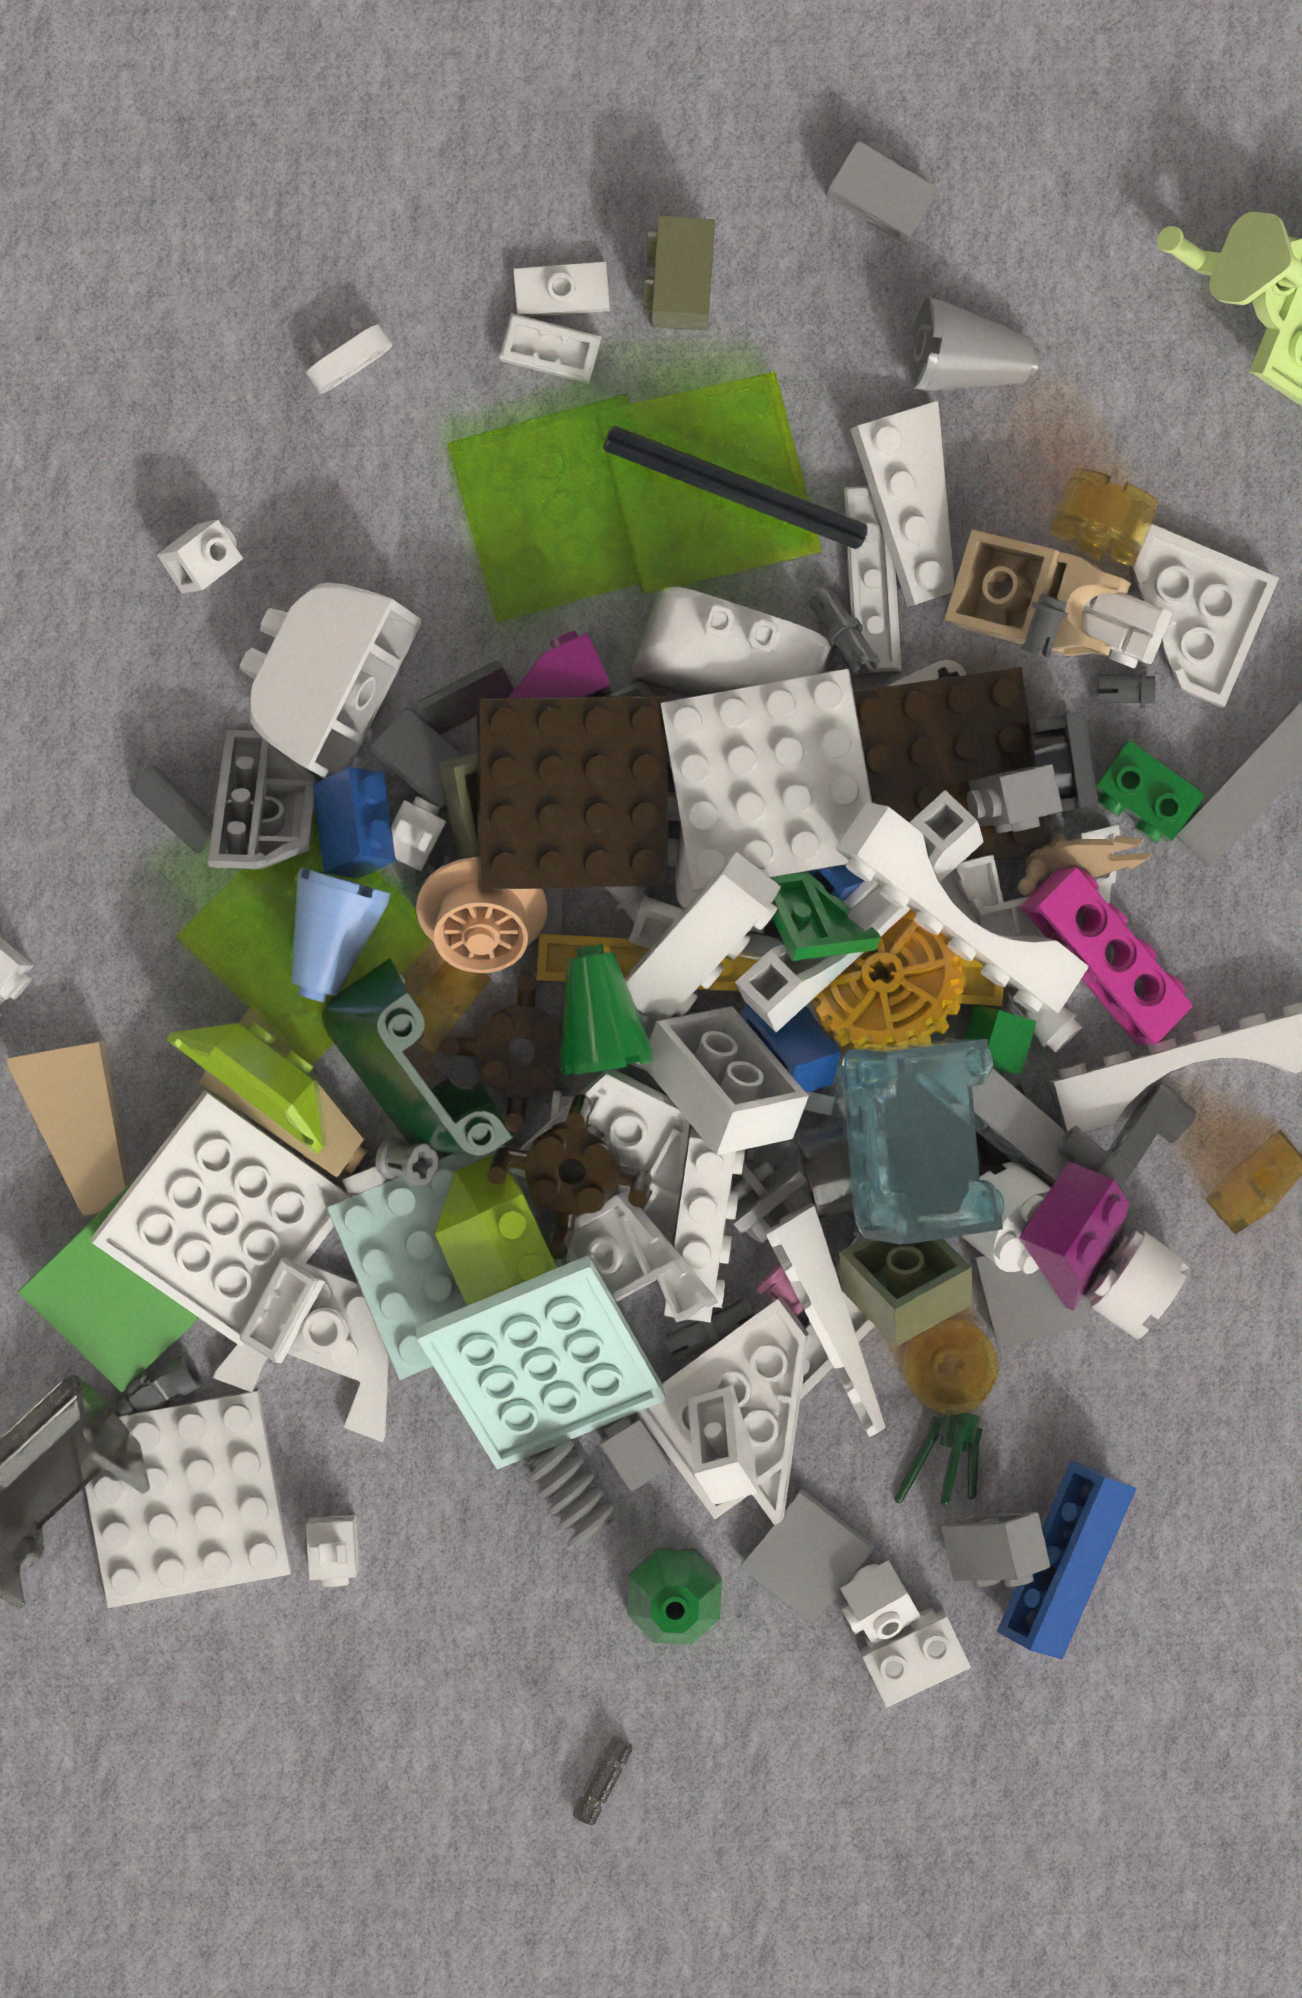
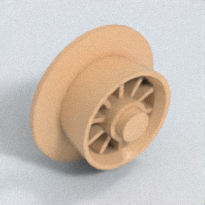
M478 857L457 860L436 870L421 886L416 903L418 922L424 933L434 942L440 956L452 966L473 973L496 972L517 962L524 954L527 946L542 931L548 912L547 899L543 889L480 890L478 888Z

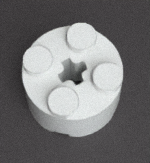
M1008 1162L1002 1164L1007 1168L1006 1170L996 1175L988 1171L973 1184L962 1201L959 1214L964 1218L963 1228L960 1226L958 1228L959 1233L965 1240L1001 1270L1006 1272L1022 1270L1026 1274H1030L1038 1270L1039 1267L1020 1241L1019 1236L1051 1188L1023 1165L1016 1162Z
M1134 1231L1129 1238L1124 1235L1118 1241L1109 1255V1259L1114 1263L1104 1276L1100 1273L1096 1275L1084 1294L1091 1301L1090 1307L1136 1340L1142 1338L1149 1331L1142 1324L1150 1315L1157 1320L1163 1315L1187 1277L1182 1271L1191 1267V1263L1146 1231H1141L1140 1233Z

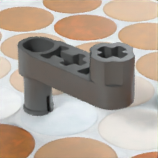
M1159 1082L1142 1098L1109 1150L1105 1151L1076 1125L1061 1139L1057 1149L1066 1154L1079 1166L1114 1179L1120 1188L1136 1168L1156 1135L1160 1134L1169 1143H1174L1192 1124L1196 1117V1110L1162 1082Z

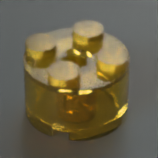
M1075 469L1067 483L1048 532L1066 541L1074 542L1076 540L1080 542L1077 550L1089 557L1103 560L1105 553H1109V556L1116 561L1135 566L1157 514L1156 510L1159 501L1148 492L1126 482L1124 487L1110 482L1112 477L1110 475L1089 469Z
M951 1316L906 1341L901 1354L902 1374L913 1395L928 1408L944 1414L965 1413L978 1407L991 1392L999 1372L998 1356L990 1339L971 1321L957 1316ZM949 1353L955 1359H961V1363L954 1366L955 1374L947 1375L944 1369H938V1365L944 1362V1355Z

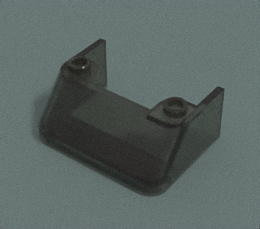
M71 1375L62 1380L0 1438V1598L18 1610L25 1604L20 1574L27 1567L36 1564L44 1550L42 1526L90 1481L102 1472L110 1480L118 1481L121 1479L142 1494H145L150 1489L139 1441L92 1385L77 1375Z

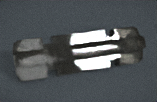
M613 1735L609 1738L603 1750L604 1758H599L584 1788V1797H579L573 1809V1816L584 1824L593 1826L602 1811L601 1803L605 1804L622 1772L620 1766L621 1764H626L632 1752V1744L618 1736Z

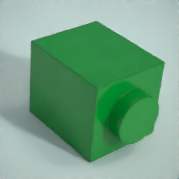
M974 1005L963 1044L1001 1076L1003 1071L1022 1075L1037 1021L997 1009Z

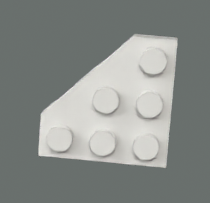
M1150 523L1130 570L1143 601L1172 612L1171 619L1164 636L1161 638L1160 644L1179 690L1223 708L1230 696L1279 577Z

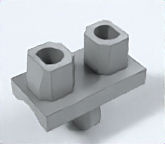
M788 1157L774 1168L765 1161L753 1172L743 1162L742 1175L744 1179L730 1189L731 1191L739 1192L735 1220H730L741 1234L746 1231L756 1241L763 1243L768 1239L764 1231L776 1225L768 1215L771 1210L782 1202L792 1213L812 1203V1199L804 1185L807 1180Z

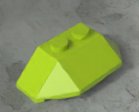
M255 1021L250 1027L244 1023H235L171 1032L166 1040L202 1066L313 1152L319 1154L327 1146L319 1083L318 1079L310 1074L314 1066L294 1050H291L286 1056L272 1045L276 1037Z
M494 1154L455 1171L434 1232L467 1306L557 1268L528 1203L510 1171H508L505 1181L501 1184H493L489 1181L487 1173Z

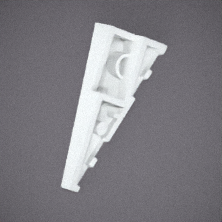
M810 1203L779 1219V1224L764 1232L868 1436L871 1437L883 1430L885 1424L813 1203Z

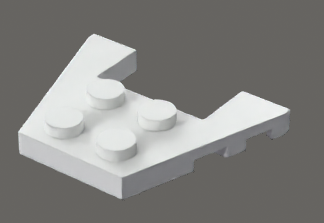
M1111 825L1073 835L1074 840L1114 839L1116 835L1120 836L1119 825ZM993 855L964 860L951 872L954 881L982 928L996 935L1012 937L1037 935L1045 937L1020 908L1030 896L1003 902ZM1116 871L1093 877L1099 886L1097 892L1107 904H1110L1111 884L1116 883ZM1079 908L1076 913V924L1082 929L1085 925L1086 917L1084 911ZM1110 942L1108 943L1105 949V957L1108 963L1110 953Z
M614 1069L605 1070L580 1093L586 1095L591 1102L588 1124L602 1131L605 1134L604 1138L611 1144L613 1149L615 1146L620 1157L621 1166L646 1170L651 1174V1192L642 1210L672 1245L675 1236L691 1124L667 1095ZM572 1101L519 1150L529 1151L533 1141L539 1135L551 1129L553 1125L566 1121ZM509 1168V1171L526 1178L525 1170Z
M628 1193L618 1194L610 1198L598 1212L585 1213L577 1217L567 1256L563 1259L554 1258L555 1264L559 1268L589 1255L615 1302L657 1280L676 1323L687 1320L718 1303L714 1294L643 1210L629 1203ZM555 1230L550 1233L551 1242H552V1238H553V1235H554Z
M306 1262L303 1268L325 1280L309 1313L321 1307L336 1309L347 1321L348 1337L344 1345L335 1353L318 1355L307 1349L301 1339L299 1330L287 1354L359 1381L358 1391L343 1428L383 1442L387 1431L389 1356L358 1282ZM237 1344L215 1371L213 1378L253 1392L267 1357L246 1344H243L242 1347Z

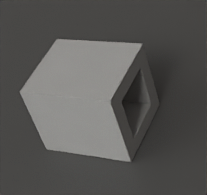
M639 1415L632 1420L629 1416H626L604 1428L607 1436L601 1439V1447L630 1492L670 1468L669 1458Z

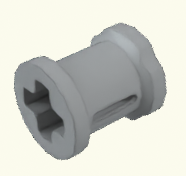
M389 1138L379 1147L375 1164L378 1173L388 1180L401 1177L407 1179L413 1185L424 1186L431 1182L433 1175L437 1171L438 1158L435 1150L431 1149L427 1144L420 1143L409 1146L401 1139ZM418 1157L424 1158L425 1161L418 1160ZM389 1162H390V1163H395L396 1166H395V1167L390 1166V1165H389Z

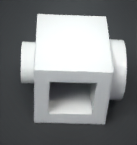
M219 520L196 524L157 554L181 593L204 590L243 559L236 548L237 542L234 535Z
M889 1560L881 1565H867L859 1569L852 1576L849 1583L840 1588L849 1604L841 1609L855 1634L864 1630L873 1646L884 1639L895 1636L901 1629L921 1618L920 1613Z

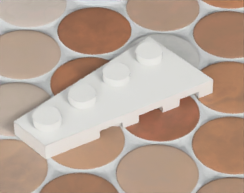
M938 401L851 428L854 443L907 607L952 593L955 583Z

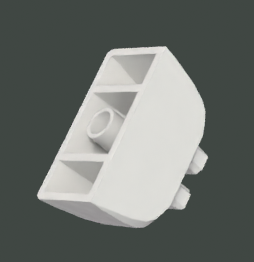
M328 582L311 588L291 606L288 613L269 608L260 624V631L275 638L268 654L266 655L251 647L246 652L239 666L244 673L254 680L249 708L250 722L254 729L268 743L286 756L323 778H327L351 766L421 626V618L392 598L357 587Z
M669 586L658 588L631 672L633 678L690 697L826 673L834 646H831L829 641L819 633L795 623L708 594L682 587Z

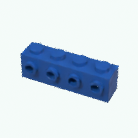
M1072 1460L1070 1461L1042 1525L1050 1568L1032 1574L1034 1581L1016 1586L997 1629L999 1634L1030 1651L1063 1660L1137 1489L1136 1487L1104 1471Z

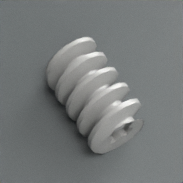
M572 1440L564 1441L545 1450L524 1465V1467L533 1465L535 1468L527 1478L529 1484L539 1481L545 1483L536 1495L538 1499L552 1496L555 1499L547 1510L548 1515L564 1513L565 1517L558 1524L557 1529L559 1531L570 1528L574 1529V1534L567 1541L569 1547L587 1540L614 1520H606L614 1509L611 1502L596 1505L604 1493L601 1487L586 1489L594 1478L592 1472L576 1473L584 1462L582 1456L566 1457L574 1446Z

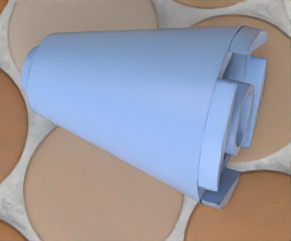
M300 867L297 878L291 983L300 986L298 995L320 1002H325L327 994L338 995L386 909L391 893Z

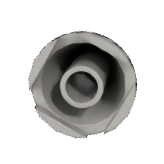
M937 297L923 298L915 312L909 333L916 335L914 350L907 349L905 359V375L909 388L918 389L919 391L1016 385L1024 384L1029 376L1036 374L1039 366L1040 352L1038 348H1034V342L1031 337Z

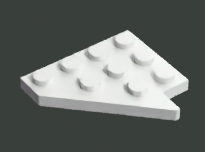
M782 1296L662 1383L667 1400L637 1412L714 1519H717L747 1496L714 1505L694 1476L688 1398L732 1386L735 1391L755 1456L758 1493L752 1495L774 1525H777L784 1518L809 1333Z

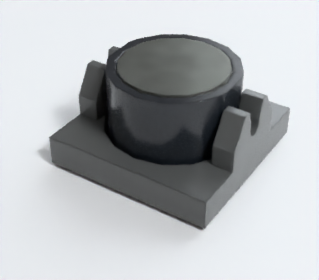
M1081 711L1035 720L1033 726L1034 733L1036 734H1029L1027 736L1030 767L1053 764L1063 811L1057 813L1081 811L1096 806L1098 799L1085 714Z

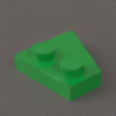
M809 872L769 877L781 886L772 902L777 907L772 917L792 961L877 949L881 939L879 933L873 927L864 931L848 917L851 908L838 897L830 895L825 890L824 885Z

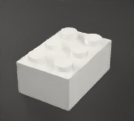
M733 1006L656 1021L650 1038L654 1062L642 1065L716 1155L793 1139L809 1096Z

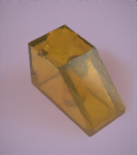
M445 961L414 1000L424 1017V1030L417 1041L432 1053L437 1052L441 1042L449 1036L492 978L485 973H473L458 969Z
M1279 1130L1231 1170L1205 1198V1201L1236 1235L1270 1213L1301 1177L1302 1154L1285 1134Z

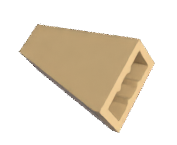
M257 1005L249 1007L239 1023H244L250 1027L255 1021L276 1037L272 1045L286 1056L291 1050L297 1052L263 1009ZM207 1070L198 1082L337 1178L342 1175L344 1170L353 1174L368 1152L361 1147L367 1138L313 1070L310 1071V1074L318 1079L327 1146L319 1154L313 1152Z
M106 1041L6 1058L8 1069L82 1215H97L131 1183Z

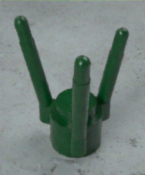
M944 1407L942 1418L933 1416L929 1433L895 1495L896 1503L903 1502L939 1435L942 1436L940 1445L951 1448L940 1500L941 1505H949L961 1451L967 1452V1449V1495L969 1499H975L977 1495L979 1443L983 1429L978 1428L980 1416Z

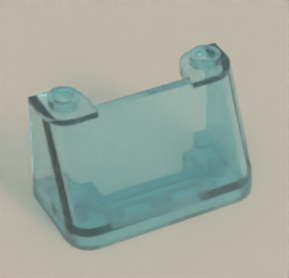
M972 1038L851 1049L845 1054L842 1073L855 1221L863 1237L870 1240L904 1245L1003 1230V1196L991 1182L979 1179L972 1087L983 1085L993 1068L992 1055L988 1049V1039Z

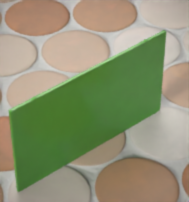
M136 1178L47 1263H44L42 1268L17 1291L121 1392L199 1319L198 1316L95 1246L90 1239Z

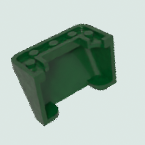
M391 958L342 990L325 1004L322 1011V1023L328 1036L411 1146L423 1143L439 1152L485 1155L513 1138L493 1099L480 1082L473 1086V1089H462L456 1087L447 1078L430 1090L405 1056L403 1051L414 1044L423 1033L424 1017L420 1008L412 999L405 985L406 981Z

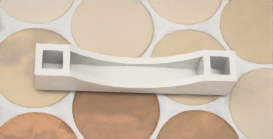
M946 790L910 822L912 826L923 833L928 858L939 883L984 842L978 821ZM871 879L870 882L864 881L843 902L851 908L848 915L851 920L864 931L873 927L881 937L910 908L905 906L902 909L886 900L880 894L883 887ZM782 944L767 952L735 983L744 1001L777 1032L863 952L792 961L785 944Z
M866 802L835 849L849 860L846 865L848 870L867 882H870L871 879L875 880L883 887L880 894L886 900L902 909L908 906L917 913L914 921L932 934L938 935L941 932L951 940L947 945L951 951L968 961H972L974 958L984 966L981 970L983 976L1001 987H1005L1007 984L1017 992L1013 997L1014 1000L1034 1013H1038L1041 1008L1059 1014L1089 967L1056 940L1037 935L1013 937L996 935L971 921L952 903L938 882L928 858L923 833L889 806Z
M1302 1002L1282 1007L1284 1016L1266 1020L1265 1013L1238 1019V1029L1222 1033L1220 1025L1192 1032L1195 1041L1177 1045L1175 1038L1159 1041L1157 1044H1149L1148 1049L1150 1053L1134 1058L1131 1057L1130 1050L1103 1057L1105 1066L1091 1070L1086 1069L1085 1063L1059 1069L1060 1078L1051 1080L1049 1083L1062 1128L1068 1132L1076 1125L1082 1132L1114 1124L1126 1106L1148 1085L1167 1073L1194 1062L1217 1058H1244L1266 1063L1288 1073L1301 1072Z

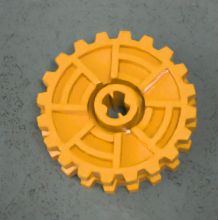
M911 909L881 936L876 950L863 952L811 1000L825 1031L831 1030L835 1033L834 1039L842 1047L849 1042L853 1043L855 1054L864 1056L868 1050H875L878 1059H888L890 1051L898 1050L902 1057L911 1055V1046L919 1044L925 1049L932 1044L930 1037L932 1033L937 1031L944 1034L949 1028L946 1020L947 1015H957L960 1004L956 997L957 994H961L964 991V983L960 979L962 967L959 957L948 948L947 945L950 939L941 932L935 935L918 925L914 921L916 913ZM885 975L889 980L892 981L890 983L885 984L884 981H882L879 978Z

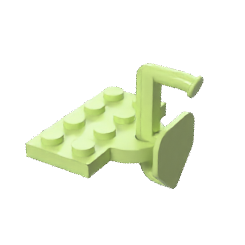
M1249 212L1241 216L1230 229L1221 253L1200 249L1187 240L1181 229L1176 226L1164 228L1157 238L1159 249L1165 253H1170L1196 272L1211 276L1209 288L1214 298L1224 303L1246 305L1252 301L1257 318L1267 329L1249 372L1302 406V238L1288 237L1281 218L1275 214Z

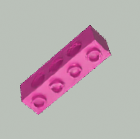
M1077 867L1057 869L1020 908L1046 938L1058 941L1089 966L1081 980L1135 1044H1157L1193 1007L1184 995L1186 992L1185 987L1174 975L1165 972L1155 961L1157 955L1153 948L1144 940L1133 935L1126 926L1128 921L1125 915L1116 906L1107 904L1097 892L1099 886L1089 873ZM1079 908L1084 911L1086 917L1085 925L1082 929L1076 924V913ZM1109 942L1112 944L1115 952L1111 964L1107 962L1105 957V949ZM1138 977L1143 982V993L1140 998L1136 996L1134 991V984Z

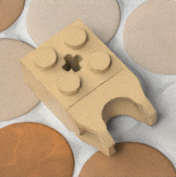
M972 529L944 620L967 631L1024 644L1036 609L1032 607V603L1038 602L1040 594L1067 602L1065 612L1068 613L1067 618L1062 617L1051 652L1069 657L1089 653L1108 656L1111 645L1090 636L1084 629L1082 623L1083 610L1093 597L1100 594L1128 593L1130 582L1103 572L1100 568L1082 557Z

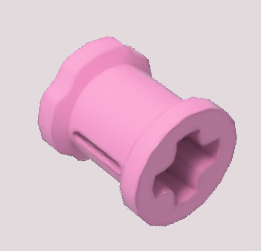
M780 1263L755 1287L759 1294L765 1293L773 1302L782 1296L796 1316L803 1310Z

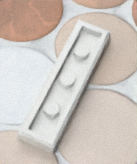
M869 486L844 487L845 516L865 523L868 526L867 536L861 547L853 549L847 546L851 616L858 618L863 626L862 635L874 654L880 659L876 669L872 668L869 662L866 663L872 671L871 673L900 672L901 654L897 585L893 560Z

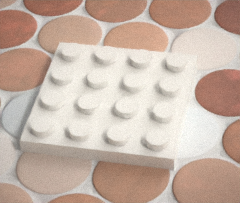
M849 669L661 703L693 891L702 890L736 851L768 877L811 871L848 863L849 860L835 849L865 803H872Z
M204 1090L90 1239L95 1246L242 1347L244 1343L238 1339L281 1258H289L303 1267L334 1227L326 1207L352 1196L348 1195L346 1190L207 1090Z
M259 1390L177 1404L140 1413L135 1412L125 1416L119 1415L90 1420L74 1425L107 1608L285 1576L292 1573Z

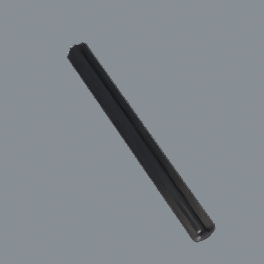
M612 426L607 432L603 449L606 452L853 549L861 547L866 539L868 526L865 523L621 427Z

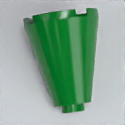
M603 944L575 948L576 958L567 959L560 1054L562 1076L572 1073L583 1074L628 1067L627 1064L640 1062V1064L654 1062L653 1049L615 953H605Z

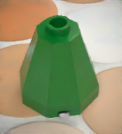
M657 1547L629 1573L627 1615L653 1643L692 1645L720 1619L722 1577L696 1549L674 1550ZM676 1601L683 1606L677 1608L676 1606L668 1607L667 1605Z

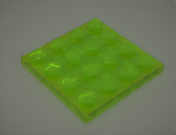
M776 371L600 410L595 414L602 445H604L608 430L612 426H618L809 501ZM604 450L641 596L661 592L671 586L683 587L818 555L822 552L819 536L815 533Z
M627 393L447 442L497 624L676 575L647 467L606 452L603 449L605 437L612 426H618L638 434Z
M313 812L309 851L264 869L243 868L175 938L292 1050L304 1057L312 1065L334 1045L322 1023L324 1006L334 996L327 994L325 1002L309 999L298 995L300 986L291 983L297 878L300 867L391 893L386 909L339 993L389 958H391L398 970L403 974L433 943V940L429 939L418 922L416 909L376 871L360 879L325 874L323 872L317 817Z

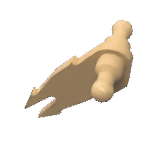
M1055 833L1050 837L1048 845L1032 851L1026 860V877L1019 882L1018 890L1023 896H1031L1036 891L1037 884L1044 883L1057 869L1077 867L1078 869L1085 870L1092 877H1098L1125 867H1129L1132 870L1147 861L1152 853L1113 854L1114 852L1138 847L1143 842V839L1116 835L1114 839H1075L1067 841V837L1064 834Z

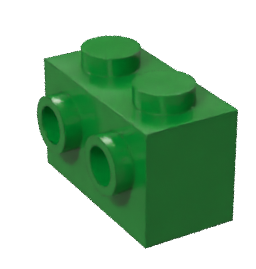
M1130 740L1123 743L1095 783L1096 792L1100 794L1097 798L1098 803L1118 817L1122 811L1137 821L1134 829L1156 844L1160 838L1165 842L1173 841L1205 796L1200 790Z

